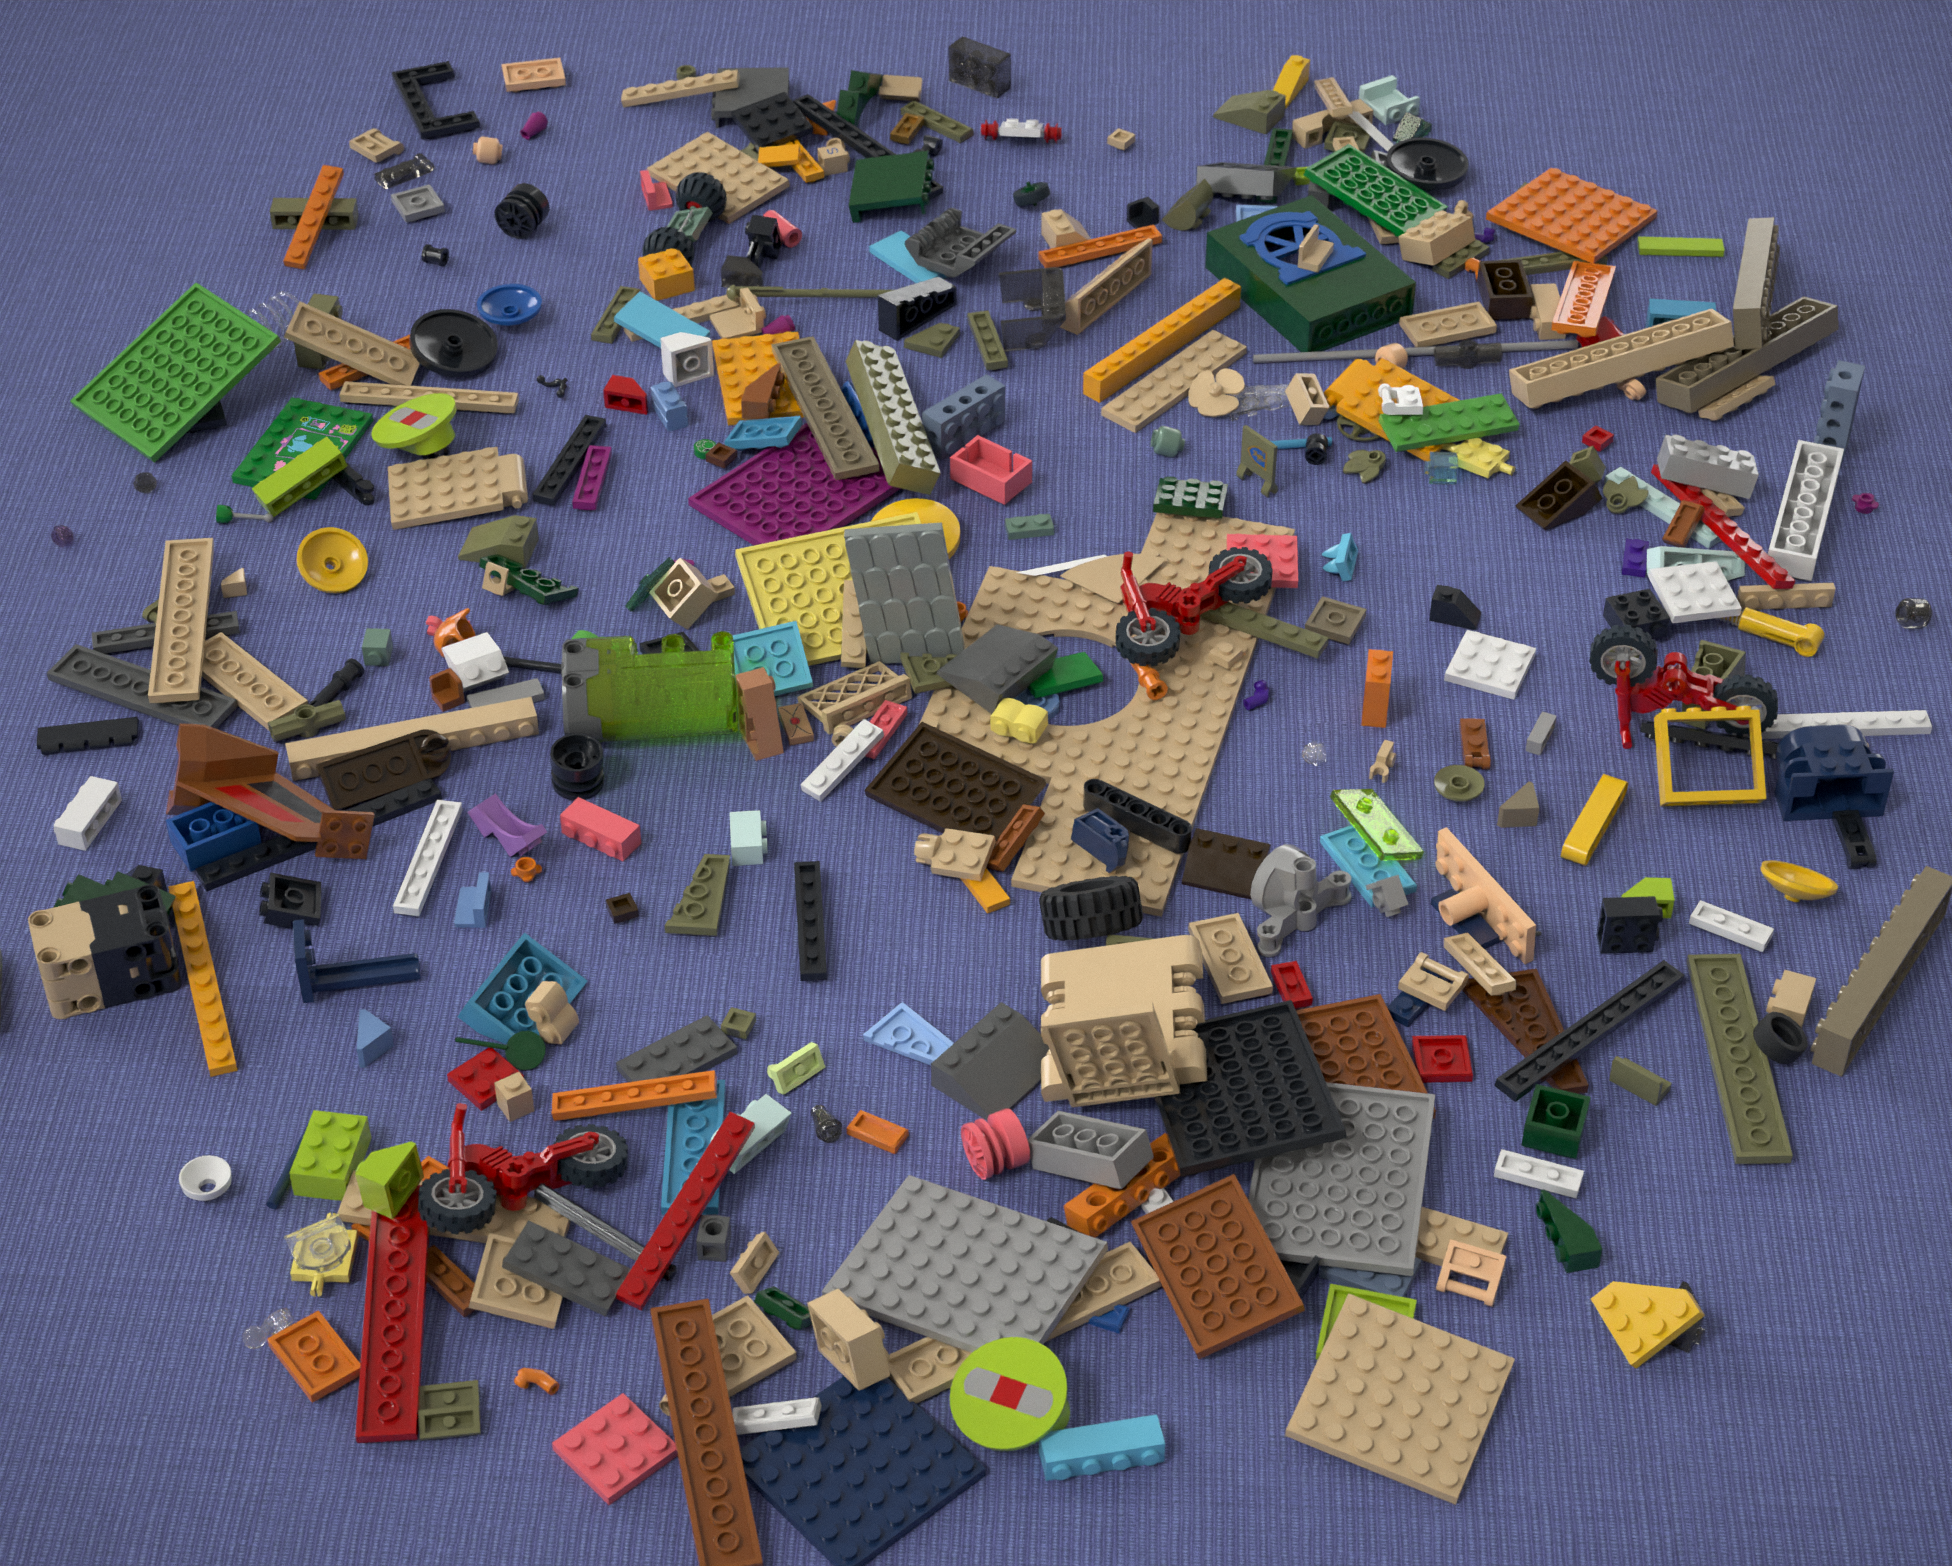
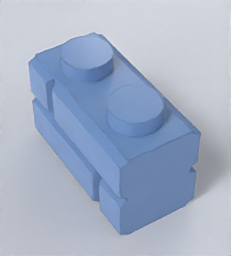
M661 382L650 387L652 407L667 431L670 432L687 427V406L672 382Z

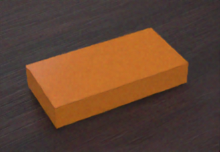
M860 1110L848 1125L847 1135L896 1154L908 1138L909 1130Z

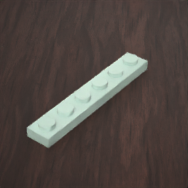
M1619 467L1605 476L1604 483L1606 484L1608 480L1620 484L1627 478L1635 475ZM1635 476L1638 489H1645L1649 492L1648 497L1640 506L1670 524L1680 503ZM1699 520L1691 535L1692 539L1708 549L1722 541L1701 520Z

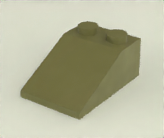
M1273 90L1233 95L1213 114V118L1266 135L1284 117L1286 95Z
M513 515L472 527L458 555V560L480 563L481 557L499 554L523 564L522 568L525 569L539 541L537 518Z

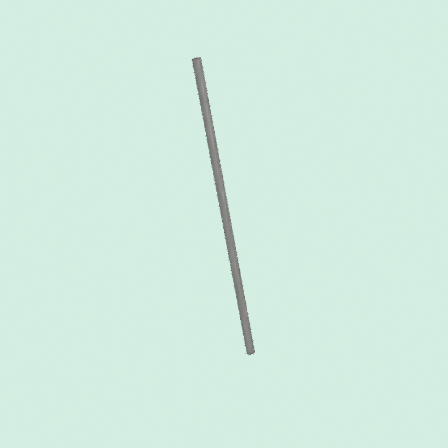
M1578 341L1411 347L1404 349L1408 356L1577 349ZM1378 349L1253 355V363L1375 358Z

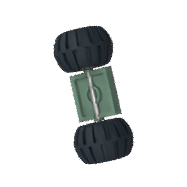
M704 172L691 173L679 182L675 196L676 204L680 211L675 212L667 227L658 228L646 237L642 248L643 257L648 254L663 252L667 249H676L682 253L690 266L692 265L694 259L692 243L699 238L700 233L708 222L715 220L723 213L727 202L726 191L721 182L715 179L714 176L707 175Z

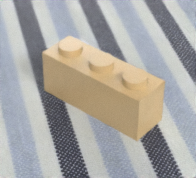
M1530 284L1533 296L1530 319H1533V329L1537 331L1539 340L1565 339L1566 334H1559L1551 330L1552 321L1560 301L1556 284Z

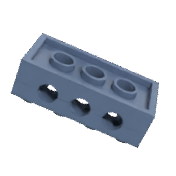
M1838 360L1836 368H1831L1825 385V397L1820 409L1821 417L1818 420L1817 435L1815 436L1814 443L1844 449L1842 464L1851 436L1865 366Z
M986 374L923 411L922 424L934 456L942 460L964 447L977 435L982 436L1005 422V385Z

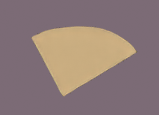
M1124 554L1107 556L1077 565L1064 572L1060 577L1113 602L1119 603L1123 599L1120 586L1124 582L1120 573ZM1133 554L1131 570L1136 577L1138 585L1166 559L1153 555Z

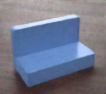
M479 872L477 887L460 888L454 921L455 927L486 928L492 893L489 872Z

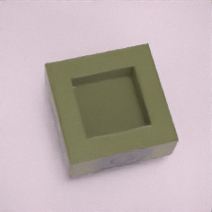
M731 1007L721 1024V1030L725 1034L747 1039L756 1023V1013Z

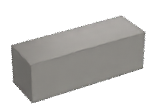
M1546 712L1540 714L1527 739L1525 751L1541 755L1555 728L1556 715Z

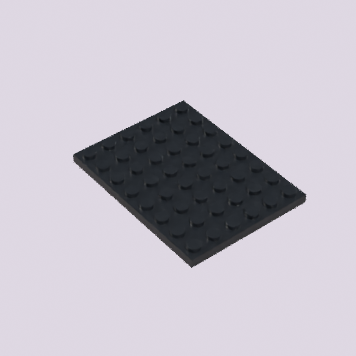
M1292 1000L1207 1019L1204 1023H1197L1196 1027L1191 1030L1198 1033V1038L1203 1041L1206 1049L1207 1081L1180 1084L1179 1094L1153 1097L1181 1177L1347 1138L1346 1129Z

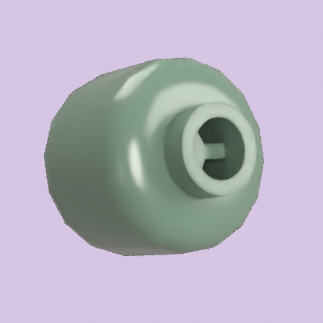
M1160 426L1158 430L1155 429L1150 442V447H1153L1156 454L1171 458L1175 457L1178 451L1182 452L1185 445V439L1182 438L1181 431L1167 426Z

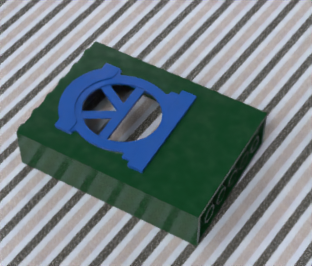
M1312 195L1207 232L1205 268L1220 281L1226 278L1240 285V299L1300 352H1323L1400 323V317L1413 315L1416 282ZM1314 224L1319 225L1318 239L1334 243L1333 252L1318 273L1298 268V265L1279 260L1299 252V246L1304 240L1303 235L1309 233ZM1295 238L1296 243L1289 242L1288 240ZM1277 244L1285 247L1271 253L1266 249Z

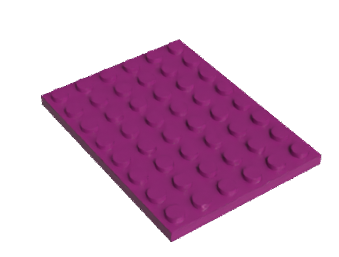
M806 423L800 427L789 445L782 448L769 446L689 497L688 504L755 546L842 528L901 488L888 485L878 453L872 447L870 448L879 463L878 472L835 480Z

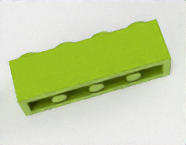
M326 436L251 489L258 502L274 518L348 465L340 450Z

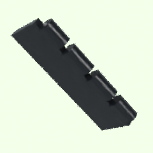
M138 717L39 727L37 730L36 746L37 749H41L42 755L60 753V747L63 746L65 752L85 750V744H89L90 749L107 748L111 746L110 741H114L115 747L133 745V739L138 738Z

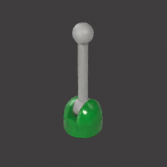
M218 505L216 510L217 523H228L233 517L260 519L268 523L273 521V515L270 513L266 515L234 513L233 509L227 505Z

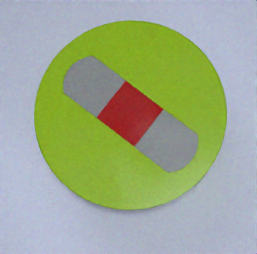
M444 393L428 394L411 399L386 413L373 427L371 436L375 443L382 448H398L416 455H428L437 452L449 445L455 438V432L450 424L457 410L455 400L451 395Z
M1007 1337L982 1345L963 1361L952 1381L950 1407L956 1424L968 1438L987 1449L1013 1451L1026 1448L1039 1442L1051 1431L1065 1429L1070 1418V1406L1067 1400V1380L1063 1366L1050 1349L1031 1339Z

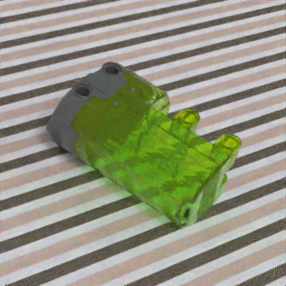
M720 631L714 633L711 637V650L685 652L684 640L677 634L665 636L662 639V653L638 654L637 643L632 636L566 639L562 645L561 676L564 735L573 733L586 734L594 737L599 742L733 735L739 730L733 636L729 632Z

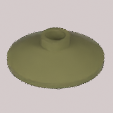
M1464 765L1446 766L1440 769L1434 777V786L1437 792L1443 797L1454 801L1473 800L1482 794L1485 786L1482 775L1475 769Z

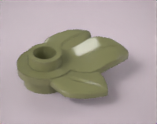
M1366 450L1353 451L1348 454L1350 460L1345 463L1343 473H1360L1362 483H1367L1379 475L1380 470L1385 465L1386 456L1379 450L1370 452Z
M1635 476L1627 478L1620 484L1608 480L1603 488V495L1607 499V508L1614 514L1623 513L1629 507L1639 506L1646 500L1649 494L1648 490L1638 489Z

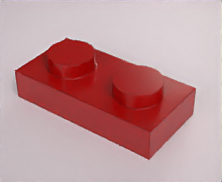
M1297 961L1271 965V975L1282 1001L1292 1000L1295 1009L1312 1006L1313 997Z

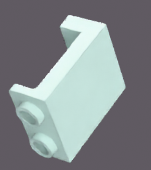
M1393 75L1361 85L1359 91V99L1372 108L1373 115L1385 125L1419 115L1420 98L1415 96L1408 99L1396 89L1397 78Z

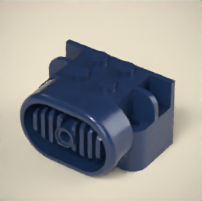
M1845 724L1805 726L1789 732L1779 742L1776 749V757L1780 768L1774 794L1783 821L1831 819L1833 811L1858 810L1861 817H1880L1884 815L1894 770L1885 769L1886 761L1882 755L1871 754L1865 736L1859 729Z

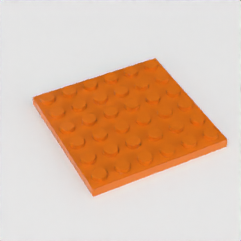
M1550 168L1487 211L1486 220L1594 264L1657 217L1658 210L1651 208L1647 204L1633 201L1630 197L1618 195L1612 190L1598 187L1595 183L1581 180L1575 175L1566 174L1558 168Z

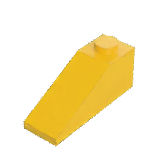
M1292 55L1284 64L1273 91L1286 95L1285 109L1308 82L1310 59L1299 55Z

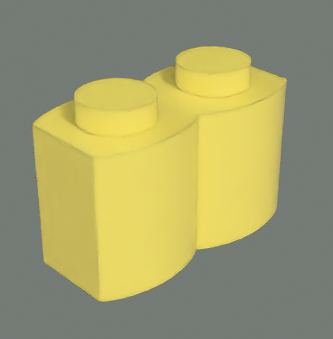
M1003 698L990 716L991 730L998 735L1013 736L1021 742L1036 743L1048 725V711L1036 705H1025L1012 698Z

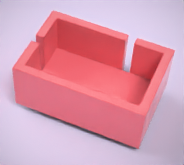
M977 435L965 445V448L962 447L950 457V479L1005 505L1032 483V460L1015 453L1013 455L1012 472V451Z

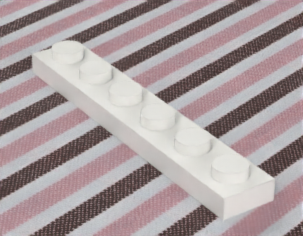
M436 801L394 902V913L420 916L462 813L461 802Z

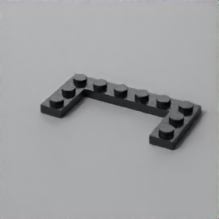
M449 61L391 72L392 80L421 140L480 128L479 119L475 111L435 118L419 87V84L426 85L429 82L446 81L450 78H455L454 70Z

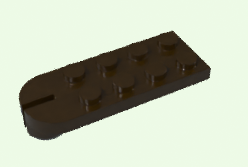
M424 729L316 764V769L331 808L341 811L382 797L430 777L432 780L440 777L446 772L450 764L451 746L447 747L449 740L433 730ZM446 747L444 752L435 755L427 754L429 752Z

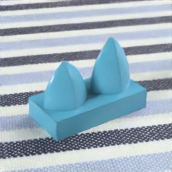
M1351 533L1342 534L1340 544L1332 546L1322 553L1323 556L1333 559L1323 569L1330 573L1340 574L1342 581L1352 580L1358 555V549Z

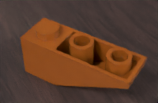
M781 363L774 365L745 388L741 400L742 419L770 418L771 412H775L776 399L780 397V386L784 385L785 374L781 372Z

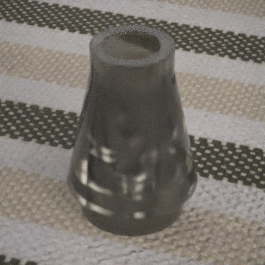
M817 1105L813 1107L810 1114L813 1118L817 1138L825 1143L837 1141L842 1134L841 1122L825 1106Z

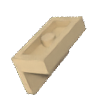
M883 75L882 87H879V96L881 99L915 100L920 102L922 78Z
M1314 224L1299 246L1298 268L1317 273L1334 250V243L1318 239L1319 225Z

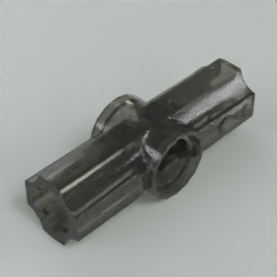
M1463 340L1459 345L1436 346L1433 353L1435 366L1458 365L1464 369H1472L1478 363L1502 361L1501 343L1478 344L1473 340Z

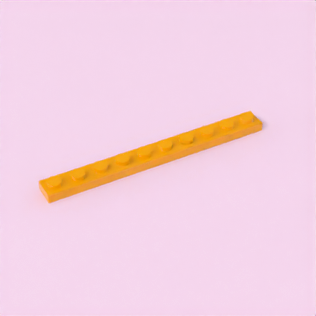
M191 881L168 886L169 893L176 896L172 907L210 1077L238 1071L195 883Z

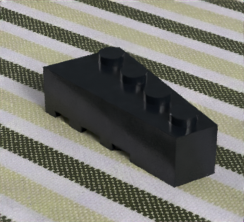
M935 277L878 295L879 331L896 341L900 340L957 305V287L940 277Z

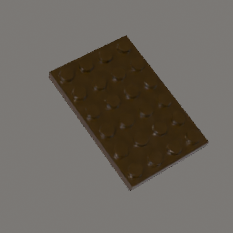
M921 722L867 786L865 795L941 833H944L947 828L993 835L996 842L1022 805L1032 804L1046 786V781L1034 773Z

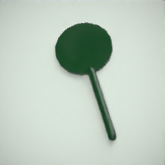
M520 1031L514 1034L506 1045L460 1037L455 1038L457 1043L505 1050L508 1062L521 1071L538 1067L546 1054V1046L543 1039L537 1033L531 1031Z

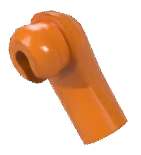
M1470 258L1465 262V269L1467 272L1469 270L1475 272L1477 282L1480 260Z
M524 1367L517 1371L518 1375L514 1378V1383L520 1388L526 1389L530 1382L540 1386L549 1395L555 1394L560 1386L550 1375L539 1369Z

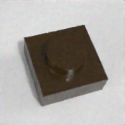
M631 893L605 900L606 908L614 924L639 917V911Z

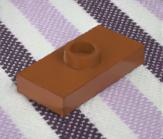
M1682 500L1662 538L1663 542L1685 548L1705 511L1704 507Z

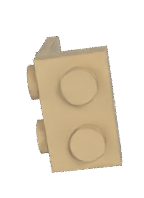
M748 287L740 289L741 307L710 315V321L721 338H740L762 332L761 328H764L766 312L764 307L759 305L756 295H753Z

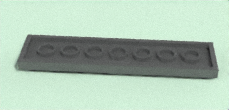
M77 644L47 672V677L50 681L178 726L180 723L201 724L217 729L238 707L236 699L202 687L200 688L199 700L149 703L150 669Z

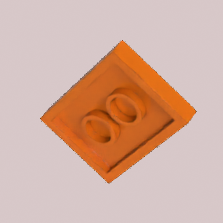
M319 1310L267 1338L268 1346L312 1403L360 1376V1362Z

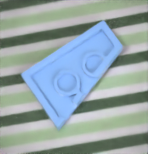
M903 1002L863 1034L864 1041L928 1065H931L934 1060L954 1044Z

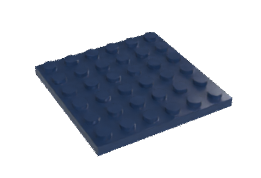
M843 1376L813 1397L819 1398L822 1405L817 1425L765 1431L740 1449L746 1480L833 1566H865L986 1476V1468L913 1401L909 1402L904 1393L887 1377L859 1391Z

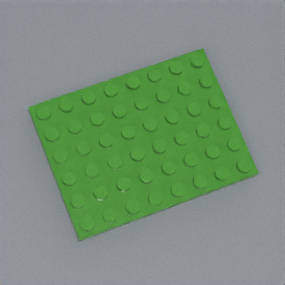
M195 283L75 395L70 402L75 408L155 463L263 360L281 340L278 335L200 284Z

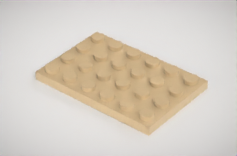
M709 132L702 134L647 168L652 178L659 182H665L667 187L675 192L679 182L691 173L704 172L707 175L714 176L724 186L727 197L725 209L718 218L728 224L790 186L789 179L762 163H758L757 160Z

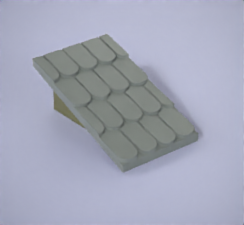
M942 522L845 529V546L870 664L878 661L884 664L902 663L900 653H909V656L922 657V653L932 654V657L945 658L948 654L958 655L965 650Z

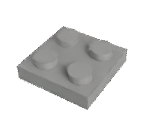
M430 184L391 195L392 203L405 222H414L421 218L436 216L439 213L445 212L444 204Z

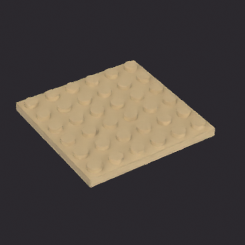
M1348 1293L1287 1426L1285 1436L1456 1505L1511 1372L1515 1358Z

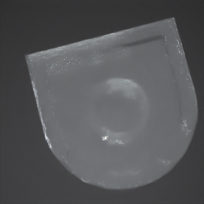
M339 1214L284 1236L298 1267L303 1270H316L317 1273L327 1272L341 1265L343 1258L351 1249V1241Z

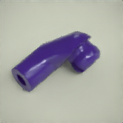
M1485 228L1483 234L1474 232L1475 239L1482 243L1492 242L1495 238L1493 237L1495 230L1492 228Z
M1260 680L1254 683V695L1243 700L1246 710L1254 709L1268 701L1270 689L1267 687L1266 681Z

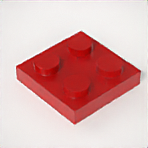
M488 1047L447 1073L449 1083L482 1111L497 1101L494 1083L519 1071L497 1051Z

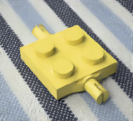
M1480 438L1468 439L1458 445L1445 443L1442 447L1443 450L1452 452L1449 455V464L1480 476L1489 478L1493 473L1500 471L1512 476L1515 472V466L1505 463L1509 459L1510 451L1498 445L1484 442Z
M331 1213L327 1214L324 1227L300 1229L290 1272L291 1280L311 1281L310 1294L316 1297V1294L318 1297L322 1296L325 1282L350 1281L359 1238L357 1230L337 1228L338 1216L335 1213L333 1215Z

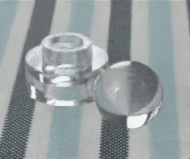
M288 1308L275 1311L265 1319L262 1326H250L244 1331V1344L250 1349L262 1347L266 1342V1336H272L291 1326L294 1321L293 1315Z

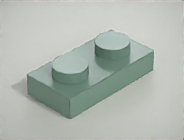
M1050 514L1005 518L1008 540L1054 535V526Z

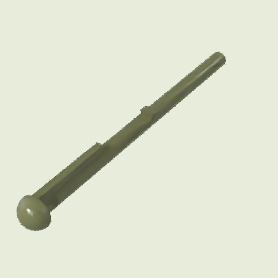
M734 284L727 288L726 295L728 299L735 301V297H740V289L748 287L756 297L878 298V295L893 290L783 289V287L735 286Z

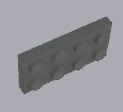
M706 1015L617 1061L616 1068L627 1082L704 1072L737 1055V1046Z
M529 1220L502 1264V1268L605 1317L616 1300V1292L631 1268Z

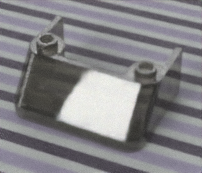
M1057 267L999 272L1002 303L1023 301L1026 309L1031 311L1041 309V317L1001 320L1004 351L1042 348L1066 320L1063 270Z

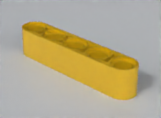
M1606 774L1602 775L1564 842L1561 858L1584 866L1588 864L1628 789L1627 781Z

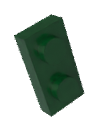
M775 1286L757 1292L754 1303L761 1306L766 1313L777 1316L785 1321L790 1328L801 1330L812 1325L809 1308Z

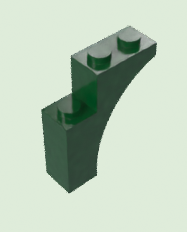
M851 70L848 90H840L837 114L857 127L868 101L873 96L879 95V87H882L883 75Z
M117 871L112 880L107 879L104 885L78 874L73 883H67L62 894L64 898H58L54 907L135 889L149 884ZM159 889L163 905H165L167 915L169 916L176 896Z

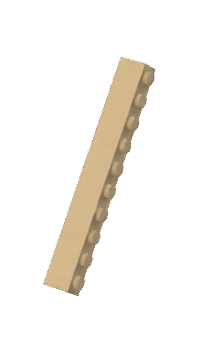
M532 697L285 743L292 779L297 781L317 777L319 774L316 764L424 729L436 731L449 740L447 747L451 746V751L539 734L537 714ZM446 747L429 752L427 754L432 755L444 752Z

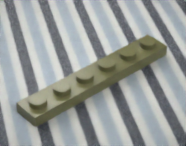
M1230 602L1225 603L1216 610L1210 609L1200 615L1202 618L1317 659L1329 643V637Z

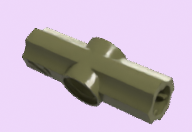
M340 700L318 707L306 704L297 707L292 715L269 721L268 728L274 742L296 735L308 738L315 736L319 732V728L346 720V716Z

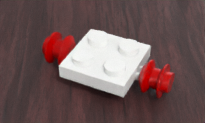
M1006 119V122H1003L999 128L996 120L993 124H989L985 120V124H981V136H984L985 140L988 136H992L993 140H996L998 134L1000 136L1039 138L1044 136L1047 143L1050 139H1054L1057 143L1058 139L1061 140L1062 127H1058V123L1055 127H1051L1047 123L1043 129V123H1038V120H1027L1026 123L1018 122V119Z

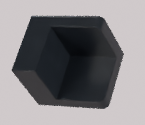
M1148 196L1128 203L1127 222L1135 229L1159 224V205Z

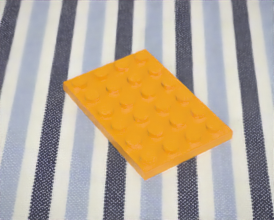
M798 332L712 340V349L728 426L737 425L740 420H751L742 419L741 400L745 388L777 364L772 353L771 344L800 339ZM785 379L784 385L780 386V397L776 399L775 412H771L770 418L793 416L804 418Z

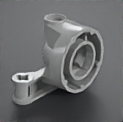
M1284 844L1275 848L1257 869L1251 886L1252 904L1271 916L1257 927V935L1260 937V942L1257 945L1258 953L1264 957L1278 955L1281 951L1283 938L1296 929L1300 931L1312 930L1317 923L1316 914L1324 908L1348 904L1352 898V894L1349 891V885L1352 881L1351 875L1345 871H1334L1318 882L1316 880V862L1305 851L1293 844Z

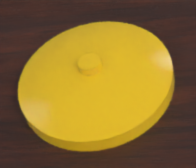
M920 498L900 500L881 509L871 520L876 521L917 512L921 524L942 522L949 559L957 551L960 544V525L957 517L949 508L936 501Z

